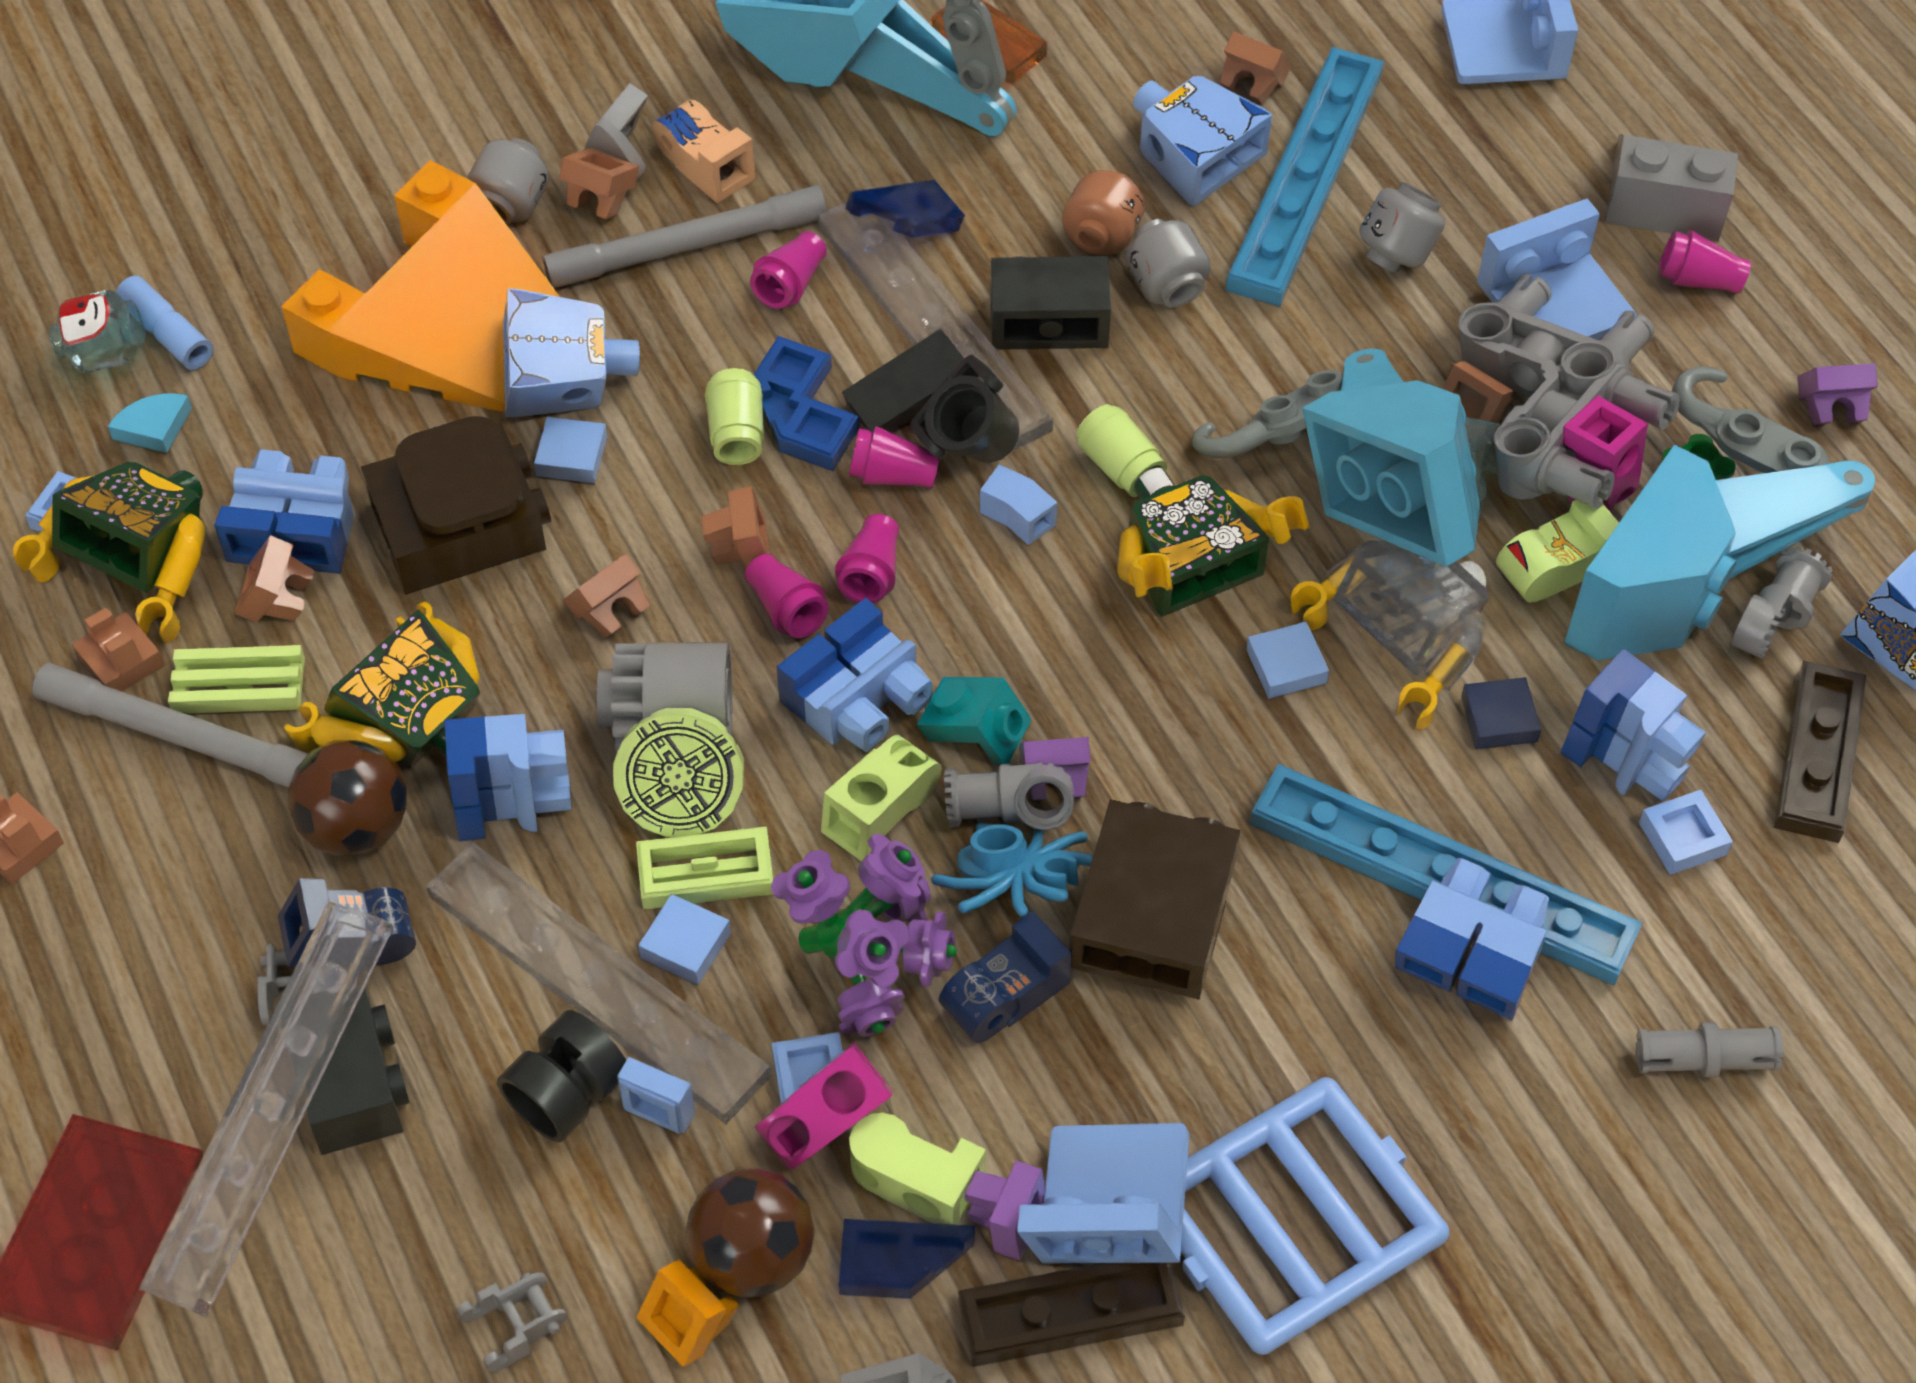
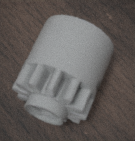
M729 642L615 643V655L612 657L613 669H599L597 676L599 727H613L612 734L615 737V751H618L625 733L635 724L637 725L642 719L650 717L651 713L664 708L696 709L717 718L728 729L727 733L732 736V665Z

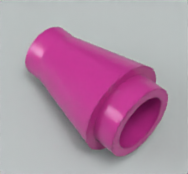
M1689 230L1686 234L1674 231L1664 248L1658 274L1659 276L1669 278L1670 285L1728 290L1739 294L1748 279L1751 261L1734 255L1692 230Z
M804 231L794 240L759 258L754 264L753 273L750 278V285L755 296L763 304L774 309H781L798 303L819 263L827 255V248L823 240L813 232Z
M875 426L874 431L859 428L849 475L862 478V485H905L933 488L939 459L927 449L878 426Z
M883 514L868 516L864 520L862 529L835 566L838 588L851 601L859 603L867 598L873 604L877 603L890 593L895 586L896 541L899 534V526L891 517Z
M771 554L759 555L747 566L745 579L754 589L774 628L779 633L790 635L793 638H804L813 634L822 626L827 618L829 606L825 600V592L820 585L780 563Z

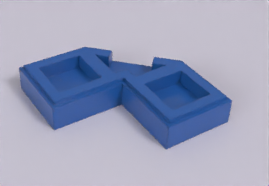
M778 336L753 374L760 381L763 394L764 417L779 452L834 471L859 430V416L813 399L832 368L831 354Z

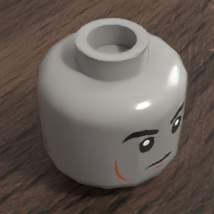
M514 138L511 140L497 139L487 143L479 154L467 179L477 184L506 225L525 221L531 217L549 183L550 177L547 166L540 158L537 148L525 140Z
M1401 182L1398 189L1393 187L1382 189L1359 230L1362 240L1371 247L1366 257L1394 273L1397 272L1401 264L1414 268L1422 266L1445 227L1444 217L1438 212L1442 203L1424 191L1405 182Z
M1155 219L1142 225L1136 231L1135 239L1130 244L1125 257L1127 268L1143 297L1153 304H1164L1168 308L1180 307L1196 299L1206 287L1205 281L1210 274L1211 267L1209 257L1193 229L1182 221L1171 220L1165 222L1162 219Z

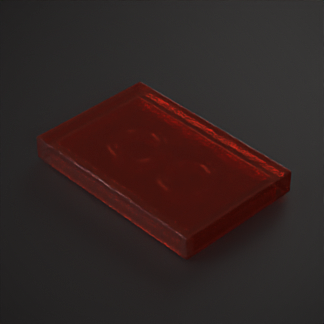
M72 1114L0 1260V1317L118 1351L205 1164L206 1158L202 1150Z

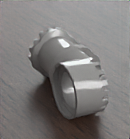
M1797 547L1795 551L1794 549H1788L1787 552L1783 550L1776 561V571L1778 573L1772 584L1764 587L1758 596L1755 594L1752 596L1730 645L1763 659L1769 649L1766 646L1771 645L1773 641L1771 637L1777 633L1776 627L1789 630L1806 627L1813 616L1814 608L1812 602L1817 592L1824 590L1832 579L1831 573L1833 570L1831 567L1826 566L1827 562L1825 559L1820 561L1822 555L1816 553L1815 556H1812V550L1808 548L1804 553L1802 547Z
M1042 762L1010 766V764H1000L998 771L958 774L955 768L945 769V794H949V798H945V803L950 804V806H946L949 826L960 827L962 820L1002 817L1005 823L1024 822L1040 830L1057 828L1065 823L1073 812L1074 785L1071 781V776L1064 772V768L1053 766L1054 763L1043 765ZM1041 782L1051 783L1062 791L1064 798L1055 809L1048 811L1038 810L1027 801L1026 793L1029 788Z

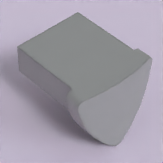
M629 83L595 124L585 149L591 147L638 165V180L646 170V166L627 137L636 127L648 95Z

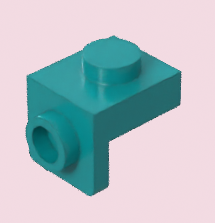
M943 676L917 726L928 741L979 743L993 764L1000 765L1009 764L1031 723V717L1004 677Z

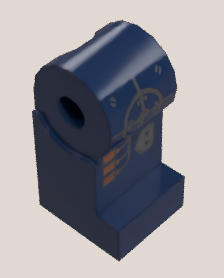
M299 878L278 914L288 967L384 965L403 959L416 946L406 897L402 891L395 888H375L365 892H358V890H328L325 879Z
M1032 910L1012 925V935L980 960L960 969L946 983L939 995L938 1001L974 1043L987 1041L1005 1027H1011L1070 984L1071 951Z

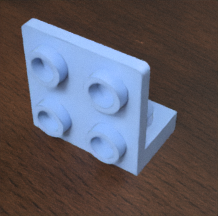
M1443 0L1441 13L1457 80L1460 84L1567 79L1578 33L1570 0Z
M1588 198L1487 235L1477 283L1492 303L1499 302L1513 288L1520 276L1528 273L1532 274V281L1537 276L1542 278L1548 284L1552 293L1551 299L1533 317L1595 340L1603 338L1617 323L1622 313L1629 310L1634 311L1590 254L1600 213Z
M1182 1123L1054 1127L1050 1137L1044 1204L1020 1205L1017 1233L1042 1264L1180 1262L1190 1136L1188 1129Z

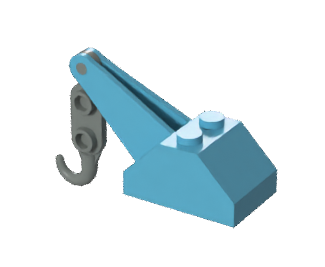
M717 0L715 2L724 30L785 82L810 84L813 87H830L846 69L958 119L988 136L1001 134L1016 115L1017 107L1013 98L1001 88L1006 79V69L991 14L988 8L979 0H946L943 23L948 40L904 0Z
M1364 349L1357 351L1346 358L1344 373L1341 374L1336 370H1324L1314 373L1307 378V384L1288 395H1279L1265 400L1260 406L1261 410L1254 416V420L1230 435L1220 438H1208L1215 431V425L1212 422H1207L1199 427L1192 436V446L1199 454L1210 458H1228L1247 453L1267 441L1272 444L1290 443L1297 440L1302 435V430L1306 428L1326 516L1445 567L1475 550L1480 503L1475 481L1476 467L1470 454L1465 427L1466 413L1461 404L1460 395L1419 380L1403 382L1383 350Z
M1704 366L1686 370L1677 377L1672 391L1679 394L1680 397L1679 413L1691 423L1701 427L1727 456L1764 474L1716 480L1708 461L1674 445L1586 569L1564 643L1597 661L1615 658L1623 648L1630 654L1636 655L1683 647L1695 627L1706 631L1723 601V597L1719 596L1729 579L1823 528L1864 509L1875 485V476L1872 470L1857 461L1830 463L1825 450L1816 441L1804 437L1760 415L1756 411L1750 409L1730 410L1718 408L1696 398L1692 391L1696 383L1709 380L1724 383L1728 378L1727 373L1714 367Z

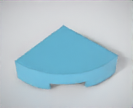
M174 393L153 395L128 405L112 419L107 427L112 440L167 453L191 412L192 406L188 395Z

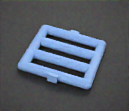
M1322 1077L1188 1157L1185 1192L1210 1177L1299 1297L1298 1301L1265 1320L1184 1209L1181 1253L1186 1259L1183 1261L1182 1270L1198 1292L1207 1287L1251 1350L1260 1355L1271 1353L1443 1245L1448 1240L1450 1231L1447 1223L1402 1167L1404 1166L1406 1155L1390 1135L1381 1140L1339 1084L1330 1077ZM1322 1109L1414 1227L1383 1248L1380 1247L1291 1130L1292 1127ZM1266 1143L1357 1262L1356 1265L1325 1284L1234 1164V1162Z

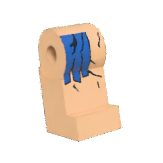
M688 100L653 122V137L663 155L674 163L676 169L715 203H719L756 179L752 138L738 127L728 131L714 120L708 110L698 101ZM723 165L732 168L733 173L728 178L721 180L719 168Z

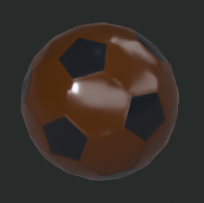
M333 740L312 750L296 767L288 790L289 810L297 831L313 847L335 856H362L383 846L401 826L407 806V788L398 764L381 748L361 740Z
M759 1168L735 1169L712 1181L695 1199L688 1214L686 1240L690 1257L702 1277L719 1291L739 1297H763L784 1288L804 1269L812 1252L815 1234L810 1206L798 1188L784 1176Z

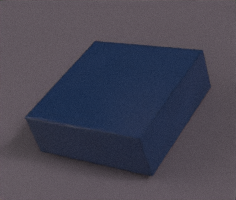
M1526 677L1464 684L1461 698L1475 749L1538 742L1541 727Z

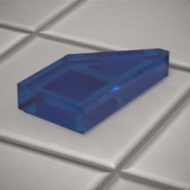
M936 180L852 191L845 206L850 214L859 218L861 215L874 214L894 222L893 231L911 238L959 231L965 214Z
M844 1219L839 1295L911 1299L974 1246L975 1226Z

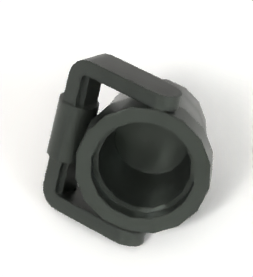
M973 355L965 357L935 390L926 404L915 415L910 426L925 448L940 460L948 451L953 455L967 456L981 462L991 463L1003 459L1012 452L1020 432L1017 417L997 394L1004 387L1003 383L989 367Z

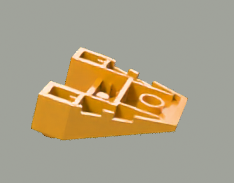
M429 160L394 195L404 243L412 247L366 293L321 269L316 271L281 306L293 352L339 378L358 381L360 375L388 380L392 389L411 392L413 386L442 392L444 400L505 412L503 314L507 288L560 296L477 184Z

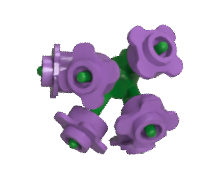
M873 834L868 839L871 852L858 867V873L865 888L845 909L839 910L844 897L849 892L850 882L844 874L835 873L831 867L832 859L830 855L823 850L809 852L805 856L804 861L796 863L788 872L778 874L771 885V891L777 899H785L790 906L789 915L794 922L800 924L818 922L817 925L801 929L798 937L799 945L807 954L823 951L828 957L835 959L838 972L851 979L853 986L838 997V1003L841 1008L839 1016L842 1021L839 1029L842 1034H850L857 1031L858 1035L862 1037L880 1034L896 1023V1016L904 1010L901 1001L905 998L902 990H892L890 986L897 980L899 975L896 965L899 952H903L905 972L920 975L921 985L927 987L931 986L934 977H940L942 971L950 970L953 957L957 952L954 932L945 930L946 914L937 911L933 921L927 920L924 908L925 903L930 900L931 894L928 882L924 877L925 870L919 858L904 843L890 841L881 834ZM882 914L889 922L885 923L875 920V918ZM906 920H909V921H910V924H909L908 927H907L906 924L904 923ZM865 976L871 977V979L866 980Z

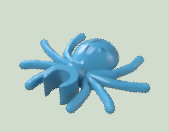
M978 823L976 825V832L971 836L970 845L961 849L957 856V866L964 878L935 874L932 875L931 882L935 886L956 890L986 889L977 896L960 902L958 910L962 913L982 907L1005 893L1011 886L1012 905L1019 916H1025L1028 913V908L1024 903V884L1028 892L1040 896L1042 899L1059 902L1066 901L1068 899L1067 883L1078 886L1077 865L1091 866L1093 855L1063 850L1072 845L1086 842L1088 835L1084 831L1068 834L1042 847L1045 830L1034 828L1032 841L1027 848V842L1019 829L1009 825Z

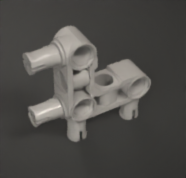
M1525 273L1520 276L1513 288L1499 302L1473 305L1462 312L1459 318L1462 361L1468 362L1513 391L1530 397L1523 406L1516 405L1494 435L1498 485L1503 493L1516 499H1532L1554 491L1584 502L1594 509H1599L1603 505V500L1606 501L1612 492L1615 479L1614 473L1606 469H1599L1575 458V451L1563 444V426L1598 395L1648 424L1654 425L1657 429L1664 430L1668 427V421L1672 422L1678 412L1680 397L1676 392H1669L1634 378L1633 372L1629 370L1631 360L1654 336V326L1647 317L1639 314L1634 320L1635 312L1625 311L1601 340H1595L1533 317L1551 299L1552 293L1550 287L1542 278L1537 276L1532 281V274Z

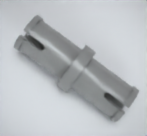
M1716 1022L1699 1023L1698 1030L1647 1031V1029H1638L1637 1040L1641 1041L1636 1042L1637 1064L1640 1073H1649V1071L1700 1070L1702 1077H1718L1720 1070H1781L1783 1064L1781 1060L1783 1058V1042L1778 1026H1769V1028L1718 1029Z

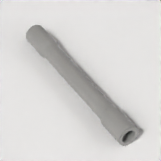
M816 185L776 195L761 203L601 244L589 243L542 255L548 281L553 288H558L600 277L608 271L767 230H783L827 218V209L820 187Z
M52 663L44 664L37 672L33 682L32 691L36 699L84 716L94 715L263 775L267 780L288 788L290 787L296 767L309 754L283 744L273 745L103 685L97 679Z

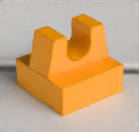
M678 1259L659 1269L636 1319L685 1367L704 1356L710 1342L730 1324L739 1304L731 1295L719 1300L706 1287L708 1281L702 1277L696 1267L688 1269Z

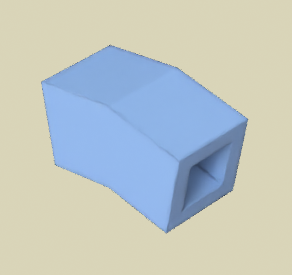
M1000 464L980 490V514L1008 526L1027 545L1057 524L1058 502L1032 479Z

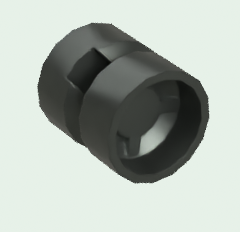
M573 1010L564 1011L539 1036V1052L524 1051L497 1078V1085L501 1094L517 1114L534 1130L556 1143L562 1142L588 1116L589 1107L587 1101L589 1099L602 1101L618 1085L617 1076L626 1062V1058L618 1046L603 1030L591 1020Z

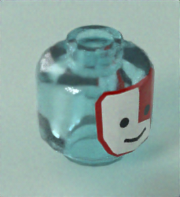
M105 290L63 301L58 309L57 323L50 325V339L53 349L60 359L68 358L72 366L78 371L91 373L131 363L136 357L138 346L144 345L145 330L142 317L135 303L132 300L125 301L121 295L113 290Z

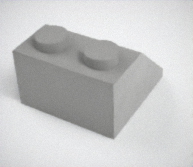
M1619 134L1605 223L1670 234L1674 231L1686 234L1689 230H1692L1708 240L1719 242L1734 195L1738 153Z

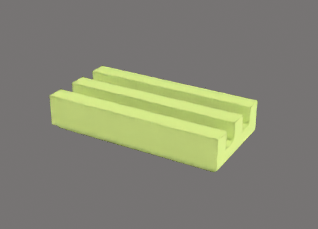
M301 645L174 649L173 661L176 668L171 672L170 681L173 691H169L168 704L173 710L185 714L298 710L301 705L305 656ZM288 684V687L252 689V685ZM189 687H227L225 690L189 691Z
M767 826L636 841L643 910L662 908L671 894L693 904L773 894L771 891L773 874ZM757 852V855L721 860L715 857L716 855ZM696 858L687 864L652 867V863Z

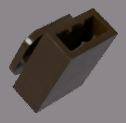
M480 416L459 419L409 435L399 443L395 456L361 466L371 507L405 595L546 550L542 525L551 523L546 499L540 487L533 490L529 489L526 479L532 478V471L522 443L511 446L502 423L496 424L492 420Z
M1110 799L1070 934L1071 968L1200 1000L1208 965L1213 956L1225 910L1226 897L1236 861L1240 830L1225 827L1219 821L1211 818L1198 817L1192 819L1162 812L1156 807L1143 802H1131L1128 804Z

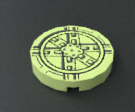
M664 708L651 713L650 717L642 719L625 733L613 762L614 790L623 810L642 828L664 837L697 835L715 829L733 812L743 790L744 757L738 743L736 745L734 738L727 733L728 729L717 718L696 709Z

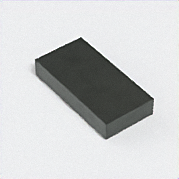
M940 328L842 391V394L855 415L859 416V420L866 430L874 431L875 426H878L892 433L915 417L935 390L955 370L964 357Z

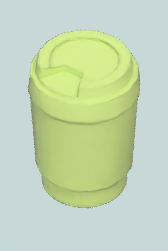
M731 368L719 371L711 377L705 388L711 445L714 448V455L720 462L729 465L748 464L755 461L762 453V442L764 440L762 389L760 381L751 372L744 369Z
M1106 404L1096 408L1085 417L1077 429V443L1084 454L1119 488L1125 489L1132 497H1138L1134 491V485L1142 474L1154 468H1162L1165 471L1167 469V463L1160 457L1158 449L1130 419L1128 414L1118 406Z

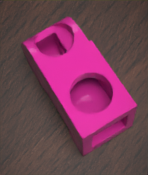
M1597 395L1563 426V444L1575 451V458L1579 459V461L1614 473L1615 479L1612 492L1606 501L1603 500V505L1611 513L1615 503L1628 498L1639 486L1648 423ZM1567 496L1571 504L1572 501L1576 500L1574 498Z
M853 1042L834 1057L832 1061L800 1085L787 1100L765 1116L754 1128L788 1171H791L892 1097L893 1090L857 1044Z

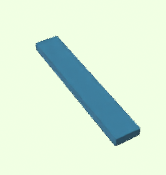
M1335 47L1331 48L1227 276L1226 291L1275 306H1281L1381 79L1384 61Z
M1281 764L1277 765L1251 812L1250 825L1420 900L1423 899L1432 880L1441 884L1444 876L1458 858H1463L1479 865L1491 873L1490 880L1480 901L1504 911L1516 884L1525 885L1549 897L1543 924L1546 934L1540 953L1614 986L1643 924L1641 921Z

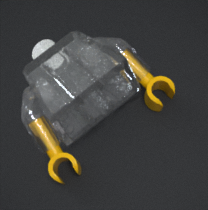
M1369 540L1359 545L1324 573L1327 579L1321 584L1314 581H1304L1297 584L1291 594L1292 613H1297L1307 605H1314L1305 612L1303 622H1307L1310 630L1319 629L1327 623L1329 618L1328 601L1333 598L1341 608L1415 676L1424 672L1428 676L1424 682L1416 681L1403 687L1397 705V715H1399L1408 703L1419 702L1423 704L1426 709L1420 714L1415 727L1417 730H1422L1428 727L1434 719L1439 692L1442 689L1450 691L1479 655L1486 628V620L1481 612L1489 599L1486 577L1481 567L1472 561H1465L1460 564L1456 561L1445 567L1389 542Z

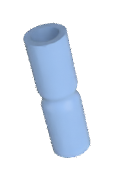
M131 276L121 282L115 293L116 301L147 331L153 333L156 340L187 369H199L210 360L213 354V344L180 313L175 312L172 305L142 277Z

